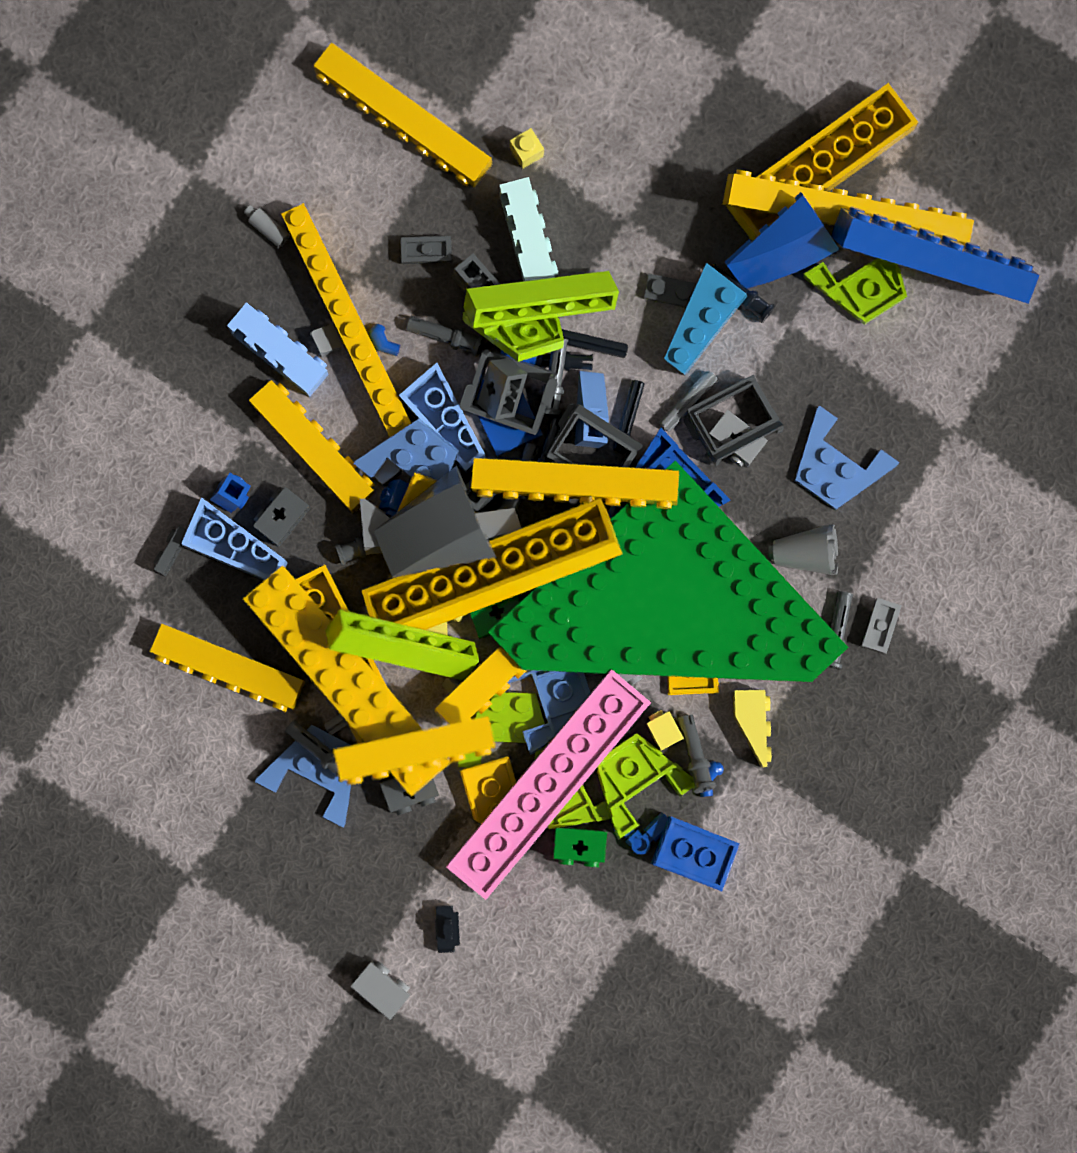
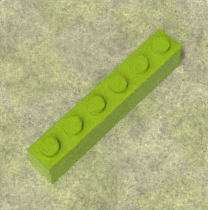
M603 271L469 288L466 290L464 309L472 327L479 328L615 310L619 290L610 272Z
M343 610L338 611L325 630L330 650L450 678L465 680L479 662L475 642Z

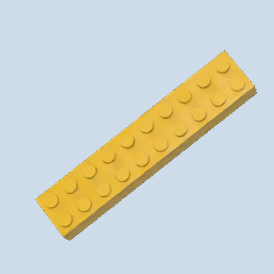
M600 498L489 541L496 558L481 559L472 563H460L446 568H435L426 572L396 577L362 590L369 617L427 630L622 555L608 512Z
M283 565L243 598L365 743L423 730L362 657L329 649L325 630L331 621ZM447 758L439 760L440 765L424 768V764L413 766L414 771L399 774L398 769L390 772L405 790L413 796L451 763Z

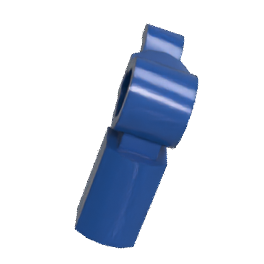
M661 812L643 829L645 831L644 834L639 830H632L625 835L627 838L625 842L636 854H645L650 849V842L652 840L656 842L661 837L668 817Z

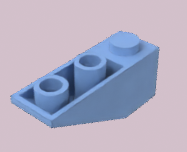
M579 371L577 404H580L609 423L604 374ZM577 419L575 446L600 448L607 444L608 437L581 419Z

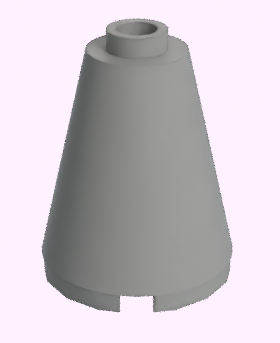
M828 524L774 540L773 545L769 546L770 561H774L775 566L837 575L838 563H834L838 556L835 525Z

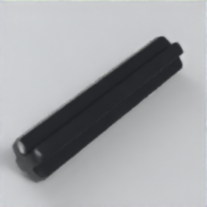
M562 329L563 338L568 339L567 346L625 358L627 355L628 345L626 343Z
M632 380L618 427L620 431L628 436L631 435L645 385L644 382L639 380ZM614 441L613 450L625 453L626 448Z

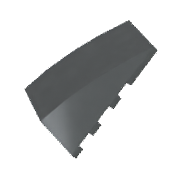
M457 466L373 531L393 578L426 572L435 568H446L460 563L467 564L476 560L496 558L488 537L482 531L465 490L467 488Z

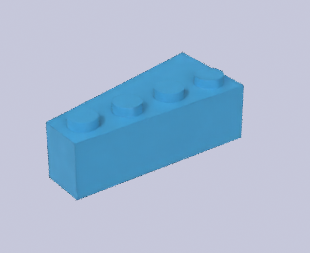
M706 263L664 359L686 375L742 304L747 294Z

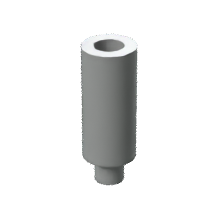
M251 205L246 208L244 213L249 217L248 222L278 248L283 246L289 239L290 233L262 209L255 210Z

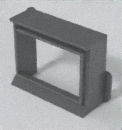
M486 348L481 355L473 383L465 387L460 408L463 411H468L536 435L540 429L546 407L553 400L558 384L556 380L558 373L524 361L517 362L510 356ZM510 358L527 373L528 377L547 383L536 419L516 413L515 417L495 420L477 404V396L487 365L491 360Z
M754 374L688 408L683 420L692 438L701 441L715 467L720 465L721 459L773 432H776V434L782 433L784 429L783 424L756 381ZM750 388L768 421L716 448L698 415Z
M572 403L568 405L558 422L560 430L543 456L554 463L575 464L557 453L578 418L629 450L619 467L628 468L643 445L580 404Z

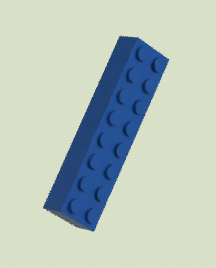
M850 206L849 210L840 209L831 237L844 248L1029 304L1040 275L1033 271L1034 266L1025 263L1026 260L1015 256H1011V259L1003 256V253L993 249H989L986 252L976 244L966 242L964 245L957 242V239L947 235H943L941 238L934 235L933 231L925 228H920L917 231L911 228L910 224L897 220L896 224L888 221L887 217L874 213L873 217L865 214L864 210Z

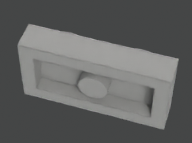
M876 598L861 647L887 654L901 605Z

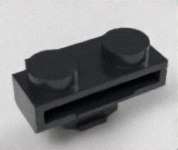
M453 905L436 906L435 931L438 953L455 952V946H460L459 912L453 911Z

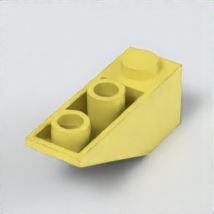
M765 690L733 691V718L761 768L767 767V762H771L772 757L771 747H767L766 737L771 736V723L766 721V711H770V696H765Z

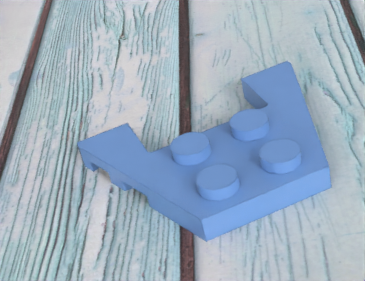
M819 406L808 435L795 482L836 510L894 469L899 462L883 450H880L868 468L864 470L823 440L838 418Z
M418 419L357 459L354 464L372 478L389 458L411 477L414 472L439 480L453 469L459 450L421 419Z
M533 670L526 671L519 679L514 676L507 682L509 684L532 676L548 722L547 724L523 731L530 755L548 744L590 695L584 673Z
M313 725L307 729L308 732L330 750L352 746ZM296 741L256 779V783L273 792H277L285 774L290 769L334 792L335 794L323 817L344 828L351 785H347V781L340 783L335 774L328 769H323L322 765H320L321 761Z

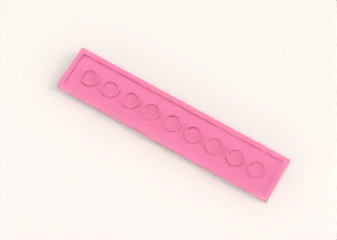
M613 670L606 674L446 867L486 900L651 702Z

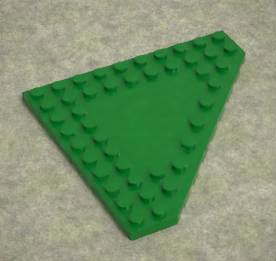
M676 460L665 470L679 471L677 505H672L671 509L656 508V504H646V507L630 506L631 502H629L610 520L622 555L538 586L488 632L522 670L608 674L613 670L621 675L810 683L849 648Z

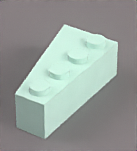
M529 177L500 184V199L523 282L555 278V276L559 275L556 262L550 260L548 252H552L549 238L544 237L542 229L545 228L542 213L538 214L536 206L539 204L536 191L532 190Z

